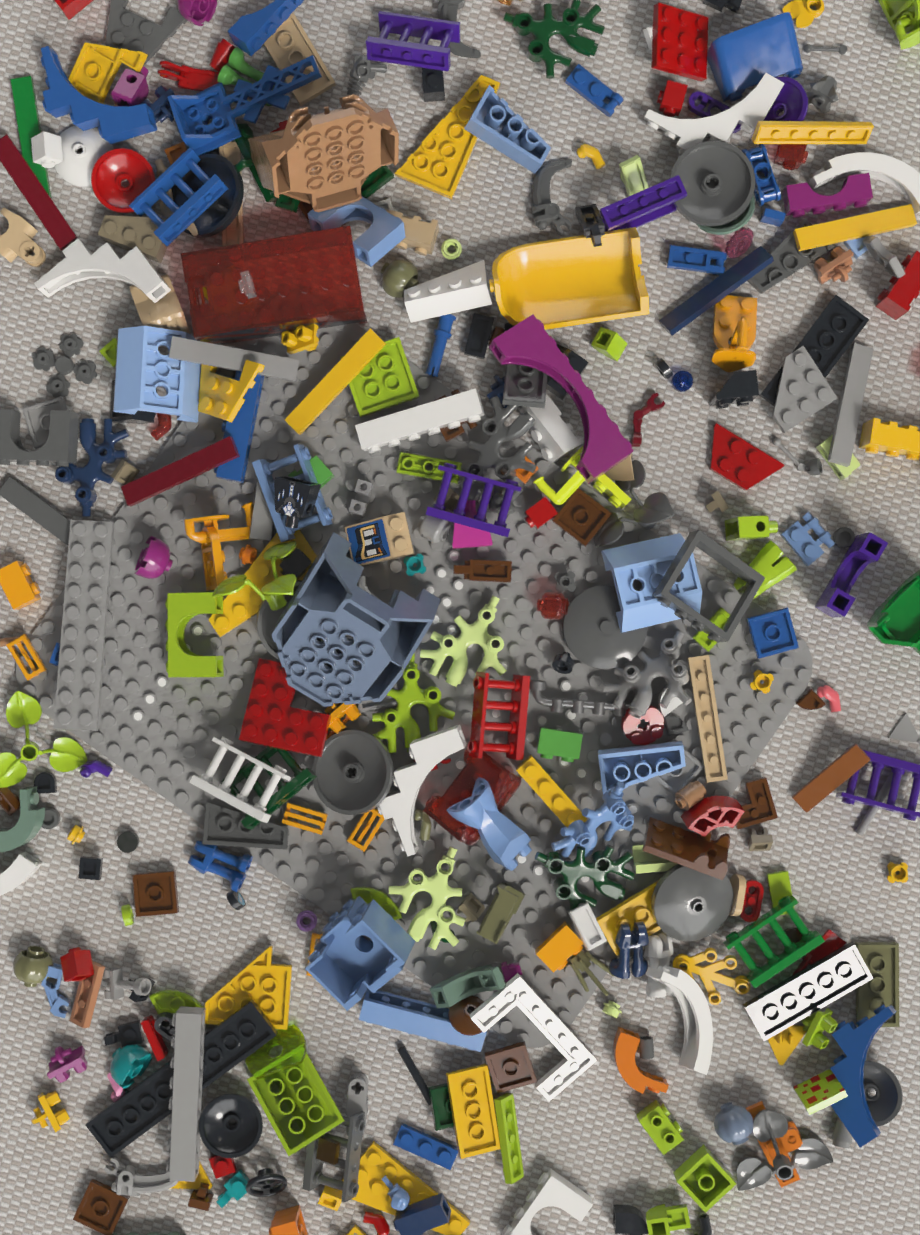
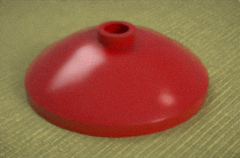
M125 148L113 149L103 154L95 163L91 175L92 188L97 199L106 208L118 213L135 212L129 205L155 181L154 171L149 162L138 152ZM123 180L129 181L127 187L121 185Z

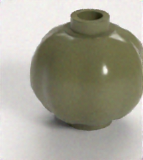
M398 259L390 264L387 262L381 269L383 274L382 287L392 297H404L405 289L419 285L417 268L408 260Z
M30 946L26 950L21 951L14 959V974L18 980L24 982L26 987H36L37 983H41L46 977L48 966H54L52 957L48 952L44 951L43 947Z

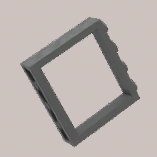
M696 530L689 533L652 596L657 598L663 607H669L674 610V614L677 617L691 622V626L694 629L708 634L707 637L710 640H714L717 643L728 642L765 577L706 534ZM696 547L748 583L722 629L669 592Z

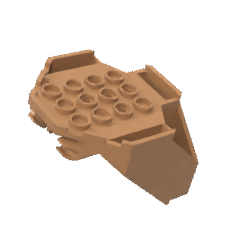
M352 94L340 98L342 108L330 111L329 106H326L323 113L312 116L308 113V107L296 109L290 114L285 129L248 139L251 158L263 188L272 190L277 198H279L280 194L309 203L312 205L313 210L318 213L359 201L362 198L361 186L369 174L381 166L392 163L395 166L399 163V133L388 108L370 107L362 98Z

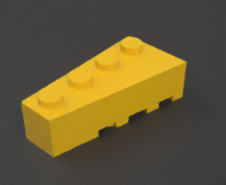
M872 418L862 425L859 448L865 449V452L870 454H878V451L886 452V456L889 457L905 455L906 459L919 460L920 431H918L916 426L897 427V422H881V419Z

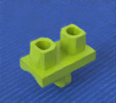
M827 1008L825 1012L817 1011V1013L814 1012L801 1020L804 1024L803 1030L807 1032L802 1041L804 1045H814L820 1050L827 1047L829 1039L822 1033L824 1030L832 1033L836 1029L838 1023L831 1017L833 1011Z

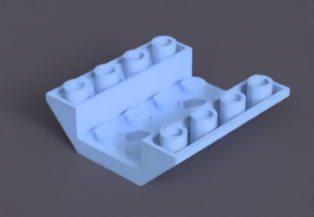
M151 326L118 329L113 412L135 415L140 410L177 415V420L197 423L201 364L171 359L169 354L162 355L158 351L159 346H165L170 353L172 336L196 341L197 338L187 332ZM156 387H164L167 392L166 396H159L156 393Z
M681 533L601 551L605 570L612 571L621 611L616 612L621 633L681 619L674 614V610L669 607H663L658 599L652 596L685 542ZM692 553L680 573V581H675L669 592L700 614L702 588ZM635 579L639 580L642 584L640 591H636L633 588L632 583Z

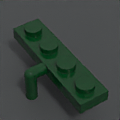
M237 124L242 137L235 139L244 159H241L235 166L239 172L244 168H249L266 202H276L277 197L274 196L273 191L263 188L251 158L248 139L254 138L253 131L248 124Z

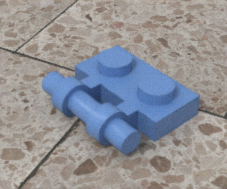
M807 512L802 516L807 522L804 526L796 521L780 535L804 564L809 566L825 553L820 548L822 543L831 548L835 542L830 538L831 534L828 531L825 532L819 525V520L816 517L813 518ZM811 528L819 536L815 541L807 532Z

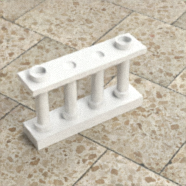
M223 736L221 740L213 737L212 741L220 745L205 774H202L201 777L193 775L189 783L248 815L268 823L271 815L265 812L267 810L265 807L280 778L290 781L291 777L286 775L287 770L278 765H275L273 768L233 747L232 744L234 742ZM228 749L238 755L223 783L217 787L212 784V777ZM247 759L255 763V766L240 794L237 793L234 796L230 794V786L244 760ZM264 768L272 772L273 775L258 804L255 803L253 806L247 803L249 800L247 797Z

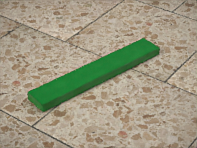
M27 76L10 79L22 156L51 197L47 168L42 167L41 164L34 163L32 156L31 138L41 133L33 78Z

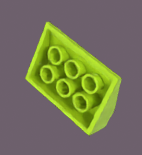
M303 1045L247 1079L288 1156L293 1155L345 1121Z

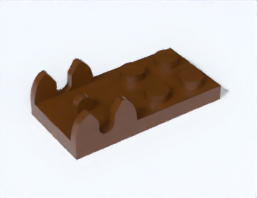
M650 817L646 825L642 851L723 880L728 871L727 858L730 836L725 833L718 840H712V831L704 837Z

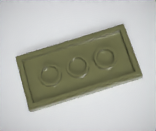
M855 942L873 977L872 980L855 989L856 1023L866 1016L868 1019L875 1016L876 1014L873 1011L884 1004L885 1007L892 1005L897 1012L884 1022L881 1027H900L899 943Z

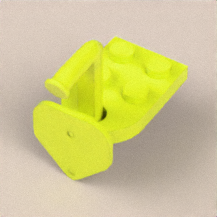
M583 446L562 467L561 471L564 472L572 465L577 472L557 493L544 481V476L533 481V484H536L540 491L556 505L565 503L585 481L576 468ZM605 474L592 481L594 489L600 494L604 492L609 497L608 501L615 508L620 507L622 509L632 500Z

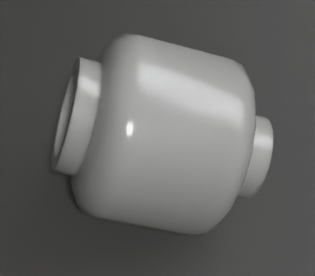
M428 515L422 516L419 519L418 527L421 537L433 543L444 541L450 531L448 521Z

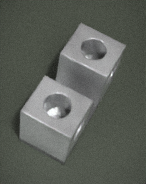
M358 479L354 500L352 499L349 507L350 513L364 517L373 488L372 483Z

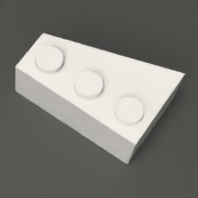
M547 394L545 408L523 406L519 410L523 414L527 411L535 419L534 425L530 428L531 436L538 443L541 454L548 461L549 465L568 456L584 444L582 438L577 439L572 433V425L570 423L565 424L561 419V411Z

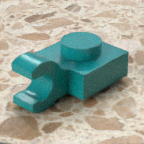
M241 1169L224 1183L226 1190L218 1196L216 1201L221 1208L232 1197L238 1201L247 1193L245 1187L250 1179Z

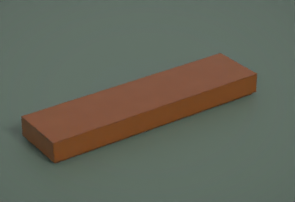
M857 743L853 744L797 791L792 798L806 813L809 812L867 764L871 758Z

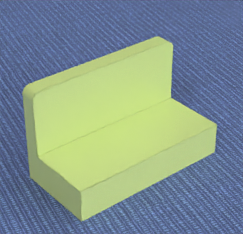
M832 434L816 446V449L837 477L842 480L852 474L860 466V463L853 453L848 467L828 462Z
M643 844L632 846L633 866L636 874L668 871L677 865V863L642 851Z

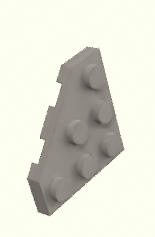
M804 346L786 356L783 361L782 374L776 394L777 398L772 413L773 419L783 433L837 399V396Z

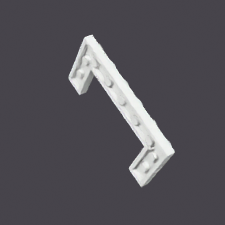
M517 973L505 984L506 987L497 990L469 1016L483 1032H486L516 1005L525 1013L565 1057L535 1083L536 1088L550 1101L597 1060Z

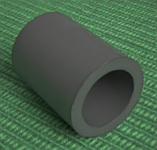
M640 1037V1058H654L653 1037Z

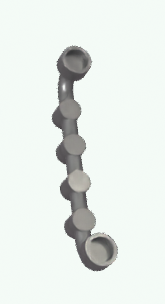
M530 680L529 689L533 690V697L536 702L550 707L552 712H563V708H571L572 713H584V709H592V714L604 715L605 710H611L615 716H625L627 709L631 705V703L623 702L621 708L616 709L612 706L614 702L544 698L541 690H545L546 681ZM635 689L633 690L634 696L637 695V690Z

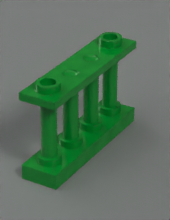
M793 896L783 897L778 901L779 905L740 931L730 933L723 942L728 950L734 947L749 968L750 975L747 978L754 988H757L825 942L816 930L813 932L809 931L793 907L799 903ZM784 912H787L802 934V940L796 944L791 942L776 920ZM768 923L785 947V951L779 955L773 953L758 931ZM750 935L768 959L767 963L762 967L755 964L741 943Z

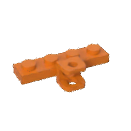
M763 1101L745 1108L750 1112L753 1120L760 1111L766 1110ZM787 1121V1133L783 1137L775 1139L780 1154L787 1156L791 1160L788 1153L801 1147L803 1142L795 1123ZM770 1139L766 1142L758 1140L769 1164L773 1166V1160L777 1155L772 1140ZM796 1168L793 1169V1176L788 1180H780L775 1174L781 1188L800 1180Z

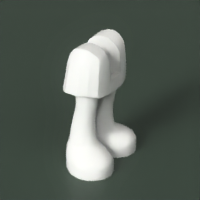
M666 933L649 936V943L645 946L644 956L649 957V967L657 969L658 966H669L670 956L674 953L672 938ZM648 976L646 985L647 996L659 998L665 997L666 993H673L665 984Z

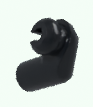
M700 1215L701 1231L699 1234L694 1235H712L709 1215Z

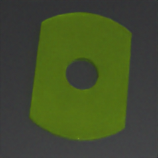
M295 1024L288 1026L287 1030H276L278 1032L277 1036L245 1058L248 1070L257 1080L303 1062L306 1054V1039L302 1031ZM279 1045L283 1047L282 1053L278 1057L272 1058L269 1056V1052L274 1046Z

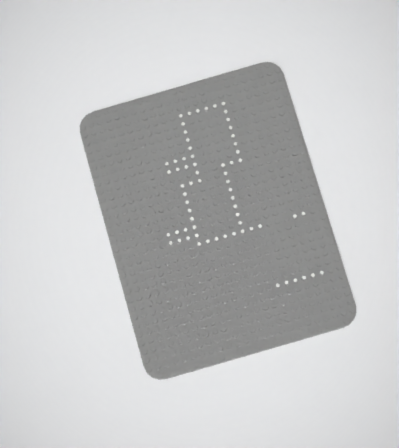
M288 291L273 297L260 310L248 329L277 326L279 329L276 330H280L283 328L281 327L283 325L334 323L336 321H349L350 319L316 296L307 292ZM323 323L319 327L327 328H318L316 336L319 338L316 349L313 351L303 350L294 354L287 353V346L281 343V335L239 340L234 348L299 360L296 382L264 376L244 483L219 479L216 477L217 473H214V469L134 506H127L125 502L111 521L114 523L98 731H69L203 826L206 802L245 814L243 811L189 782L193 775L201 777L208 769L220 746L212 741L213 737L221 740L223 736L233 741V747L252 757H256L268 747L240 741L239 736L259 658L280 662V660L272 656L262 644L257 631V614L222 637H219L209 622L212 614H200L193 617L187 623L184 631L185 643L197 655L223 656L224 677H168L166 671L168 631L165 626L168 619V610L166 609L165 601L168 598L167 593L214 592V590L206 591L201 543L187 536L184 520L206 516L229 515L228 519L217 521L218 530L247 527L245 511L241 506L249 502L254 504L257 475L252 462L266 459L267 462L272 463L295 454L294 445H304V447L308 448L312 458L317 456L334 475L320 489L326 507H329L332 512L333 519L331 520L333 524L323 526L320 521L300 529L316 555L319 554L327 542V536L333 532L339 534L341 531L345 532L344 527L405 512L414 555L409 557L422 554L424 556L423 564L426 567V572L424 574L416 573L413 576H408L406 574L407 566L404 563L405 557L362 566L364 569L361 576H365V586H368L371 595L387 605L395 589L401 590L414 599L422 589H425L441 599L435 618L415 651V663L418 664L420 673L417 684L423 690L429 686L439 688L441 691L439 703L442 707L455 712L453 720L440 716L438 718V731H429V712L425 705L414 704L410 709V714L420 728L421 738L460 724L467 745L464 749L445 758H451L450 763L442 764L439 762L437 764L438 769L430 771L420 787L415 802V810L425 809L428 811L432 826L430 839L427 841L419 839L421 821L414 819L415 836L419 847L414 855L407 857L406 851H402L399 843L401 838L392 825L393 817L384 819L365 852L347 842L363 814L346 815L331 810L318 797L313 780L274 811L268 821L289 828L287 850L233 847L243 854L252 855L253 861L330 915L336 911L340 913L348 900L351 899L353 901L350 889L355 887H369L382 891L399 908L403 897L398 894H389V886H403L407 884L410 872L416 868L422 869L427 877H432L437 872L438 861L442 859L443 855L447 854L449 847L456 848L457 852L454 857L456 861L453 872L448 877V885L452 888H462V897H450L446 900V905L452 906L455 909L456 915L466 918L467 916L463 912L458 914L457 910L465 897L472 893L485 906V909L476 921L472 922L470 920L465 922L463 927L455 923L449 925V929L454 931L455 937L459 940V943L454 947L450 943H443L442 941L439 942L436 950L428 947L433 937L431 924L429 923L423 938L419 942L415 941L404 967L433 987L456 974L489 964L492 967L498 966L503 975L501 969L502 962L507 961V964L519 962L522 971L520 976L569 1028L596 990L597 985L583 971L581 974L589 991L586 992L575 971L570 966L572 963L569 959L573 954L567 959L568 963L560 971L557 969L553 973L535 953V949L564 921L575 931L571 917L568 915L569 900L559 899L553 888L554 881L559 877H563L561 873L552 874L547 867L543 866L542 862L535 860V855L538 851L545 855L553 852L551 843L567 837L562 836L560 833L561 828L566 826L516 771V767L532 755L581 812L584 808L597 810L604 803L602 799L603 792L598 750L640 745L633 744L623 733L621 721L624 716H615L611 710H605L604 715L592 714V709H584V713H572L571 708H563V712H552L550 707L537 703L533 697V690L529 689L523 760L506 758V752L483 751L482 758L469 756L468 742L471 735L474 700L473 680L483 660L484 650L478 644H471L467 648V672L461 684H458L457 687L445 682L447 679L445 676L453 663L452 656L445 658L437 676L429 673L434 660L431 658H421L420 651L421 649L437 650L439 648V643L430 638L433 631L443 636L452 635L455 638L459 637L461 630L454 619L460 615L468 624L474 623L478 618L479 611L484 607L485 603H489L493 595L500 600L496 606L495 619L488 625L487 631L489 635L500 636L503 639L504 647L498 652L497 656L499 662L507 671L500 676L493 667H489L485 672L489 673V679L512 681L513 674L530 676V680L546 681L545 690H541L544 698L614 702L618 694L604 692V684H620L623 682V678L614 674L616 668H594L582 663L571 653L563 635L565 612L572 600L581 592L595 586H615L612 571L605 570L602 550L660 538V536L650 529L646 530L640 524L635 526L633 523L623 521L624 532L622 536L612 544L597 548L594 544V537L586 547L553 523L552 520L555 517L539 529L531 528L524 519L526 517L525 511L546 496L536 484H533V481L544 476V481L557 493L573 476L566 470L562 472V468L556 463L549 465L542 454L532 448L526 457L539 470L526 484L516 476L512 480L518 482V486L522 487L523 492L513 502L515 512L509 514L508 518H506V528L510 529L508 537L490 533L492 546L453 549L454 522L448 521L450 531L444 541L433 543L420 536L418 522L422 516H426L427 507H433V504H436L434 497L438 496L442 481L396 473L400 452L461 462V471L466 472L468 465L477 462L480 457L478 451L469 448L470 441L485 443L489 439V436L482 430L483 424L477 421L478 426L470 429L467 423L463 424L462 427L465 433L449 442L445 441L441 432L434 435L425 433L420 435V439L414 441L405 439L400 441V445L394 447L385 445L380 447V451L374 453L361 449L355 425L432 402L444 395L446 397L452 396V391L430 375H426L423 370L407 360L419 398L360 418L348 384L312 424L299 435L285 421L286 417L341 360L340 357L346 355L367 331L356 323L333 327L323 326L324 324L331 325ZM271 327V328L268 329V331H276V330H271L272 328H275V327ZM257 328L254 332L261 331L259 329L263 328ZM284 331L243 334V336L282 333ZM219 368L216 374L235 379L236 371ZM199 412L197 423L182 421L145 475L222 440L224 437V432H222L224 420ZM520 438L505 441L500 445L499 453L506 458L512 457L526 442ZM298 461L273 471L272 477L275 479V477L288 476L294 470L298 472L301 469L300 462ZM428 464L425 466V469L431 471L433 466ZM494 468L487 469V478L505 483V481L496 476ZM459 476L458 484L450 483L449 488L459 496L462 489L459 483L465 478ZM358 479L373 484L364 517L349 512L351 501L355 497ZM476 482L472 484L467 500H474L478 489L483 490L485 483ZM582 483L579 486V489L609 512L616 513L618 518L634 519L619 507L615 508L606 498L586 484ZM493 485L492 496L496 492L501 494L506 488ZM547 496L546 498L559 513L571 496L562 505H556ZM475 500L477 512L480 503H478V501ZM488 504L486 511L487 522L494 524L499 514L488 510ZM314 506L312 515L318 513L316 506ZM204 522L194 523L195 532H201L203 527H209L204 526ZM274 522L272 527L271 540L277 533ZM152 535L161 539L169 546L171 552L170 559L173 560V563L168 572L164 571L157 578L147 579L134 573L137 571L135 567L142 549L149 546L146 544V541ZM256 539L220 542L221 550L225 554L223 569L227 573V578L245 574L252 565H244L242 560L239 559L242 547L249 544L251 547L256 548L258 557L269 542ZM348 550L346 557L351 559L350 551ZM470 559L512 561L511 583L465 580L464 574H453V566L464 565L465 560L470 561ZM695 561L702 588L700 614L709 620L722 607L731 615L742 594ZM557 572H574L576 589L573 592L569 590H564L561 593L557 592L555 589L557 586L555 574ZM679 574L678 578L676 579V582L680 581L681 574ZM635 579L632 583L633 588L636 591H640L642 584L639 580ZM65 588L29 638L47 670L27 681L16 663V680L20 691L35 698L40 703L42 712L53 720L58 666L49 663L56 642L60 643ZM753 601L750 603L729 641L716 643L709 652L692 638L698 630L694 629L691 626V622L686 619L648 626L645 642L639 653L644 651L650 658H657L662 653L661 643L667 638H673L676 631H680L684 634L680 641L682 644L679 649L680 655L676 660L672 661V666L676 663H682L687 667L689 674L688 657L709 655L728 780L707 783L703 768L692 782L699 781L705 787L707 794L704 798L710 796L730 797L805 691L812 676L811 653L807 643L796 632L795 635L799 648L757 659L746 618L768 612ZM484 612L483 618L485 620L490 619L491 614ZM451 639L445 640L446 647L453 645ZM493 640L492 647L498 648L500 645L499 641ZM24 645V648L26 649L28 655L30 656L31 660L33 661L34 665L36 666V668H37V670H38L39 667L37 666L36 662L34 661L33 657L31 656V654H30L29 650L27 649L26 645ZM20 652L19 656L21 657L29 673L31 674L32 670L28 665L27 661L25 660L24 656ZM563 652L570 653V657L574 660L571 673L562 674L553 669L552 663L557 654H562ZM638 654L628 663L619 666L625 669L629 665H634L638 667L640 672L645 668ZM328 663L325 664L327 667H332ZM761 670L764 674L770 673L773 675L774 680L770 686V692L765 694L761 690L751 689L750 683L753 682L754 671ZM409 671L407 673L408 678H414L415 672ZM403 675L397 681L398 690H401L404 686ZM689 675V681L682 685V689L692 701L688 705L682 703L667 714L683 720L689 731L668 736L664 724L661 738L650 744L667 743L671 739L682 741L684 749L703 764ZM656 677L651 681L652 700L650 705L657 709L658 696L661 690L668 685V681L665 678ZM488 688L487 700L510 702L512 690ZM634 689L629 692L624 703H632L635 698L633 695ZM295 690L291 707L327 714L324 710L328 706L324 707L298 690ZM435 691L429 693V697L432 699L437 696ZM397 705L362 712L356 720H349L345 724L346 728L343 731L359 730L375 734L384 729L385 724L382 721L373 722L372 713H384L386 709H395ZM486 709L485 722L508 723L510 711ZM346 714L341 718V721L346 718ZM389 714L387 719L393 721L395 715ZM642 719L638 727L645 728L648 722ZM402 727L396 729V752L390 753L393 772L399 767L414 762L409 752H407V748H405L404 729ZM540 727L582 733L579 759H574V762L561 761L559 756H553V759L541 758V754L536 752ZM328 728L327 735L332 731L331 728ZM484 730L483 743H507L508 731ZM380 740L388 749V740ZM227 749L212 777V784L217 787L221 784L238 754ZM289 751L301 769L309 768L312 770L315 756ZM276 752L268 759L274 767L278 765L286 769V775L291 777L290 781L294 778V772L279 752ZM245 759L240 769L250 761ZM263 768L257 780L265 790L271 777ZM479 777L488 781L494 794L498 811L522 829L531 839L529 845L532 851L525 857L519 854L515 856L518 866L513 871L494 862L482 843L478 829L456 820L447 811L449 807L472 796L475 782ZM653 777L647 781L628 786V788L622 791L624 794L622 799L634 816L632 830L619 829L614 833L610 841H606L603 835L611 821L600 824L596 828L598 835L597 845L592 854L585 858V861L592 863L593 853L599 850L604 851L607 844L615 848L610 856L611 860L620 858L627 851L633 856L632 846L644 844L646 825L650 817L692 833H698L688 829L680 816L685 809H680L676 805L675 795ZM246 778L236 785L240 792L247 781ZM393 781L388 793L399 790V787H396ZM276 786L272 795H274L278 791V786ZM252 788L247 798L249 799L248 803L254 806L255 803L258 804L260 797ZM290 802L327 813L328 817L322 835L283 824L282 819L287 803ZM292 808L290 810L292 813L322 821V817ZM371 811L368 813L367 817L360 826L353 840L357 841L358 837L362 833L366 824L373 815ZM288 816L289 820L320 828L319 825ZM376 816L360 842L361 845H364L380 819L379 816ZM577 843L568 858H564L561 855L564 848L555 852H558L563 860L573 861L576 858ZM632 858L624 865V868L635 873ZM443 863L441 865L442 869H449V865L447 863ZM667 871L635 873L633 880L613 872L607 873L606 877L622 884L623 888H625V895L621 900H614L603 895L595 887L593 880L587 876L580 878L576 886L579 892L597 900L596 906L594 908L591 907L595 918L660 880ZM415 874L414 879L420 880L421 875ZM504 882L524 893L525 897L517 913L512 915L501 939L495 944L476 932L480 929L479 927L496 893H498L497 885ZM426 891L416 893L406 914L401 912L402 919L395 920L406 932L415 915L432 903L430 893ZM449 911L443 912L445 917L451 916ZM362 935L366 940L372 941L368 936ZM608 941L589 950L593 957L608 968L611 960L619 957V955L616 956ZM583 944V945H582V946H583V949H582V950H583L584 952H586L587 950H586V948H585V946H584V944ZM590 960L591 965L588 968L601 982L607 972ZM496 991L480 992L473 996L485 1002ZM517 1005L490 1027L515 1044L525 1041L526 1047L541 1048L551 1044V1041Z

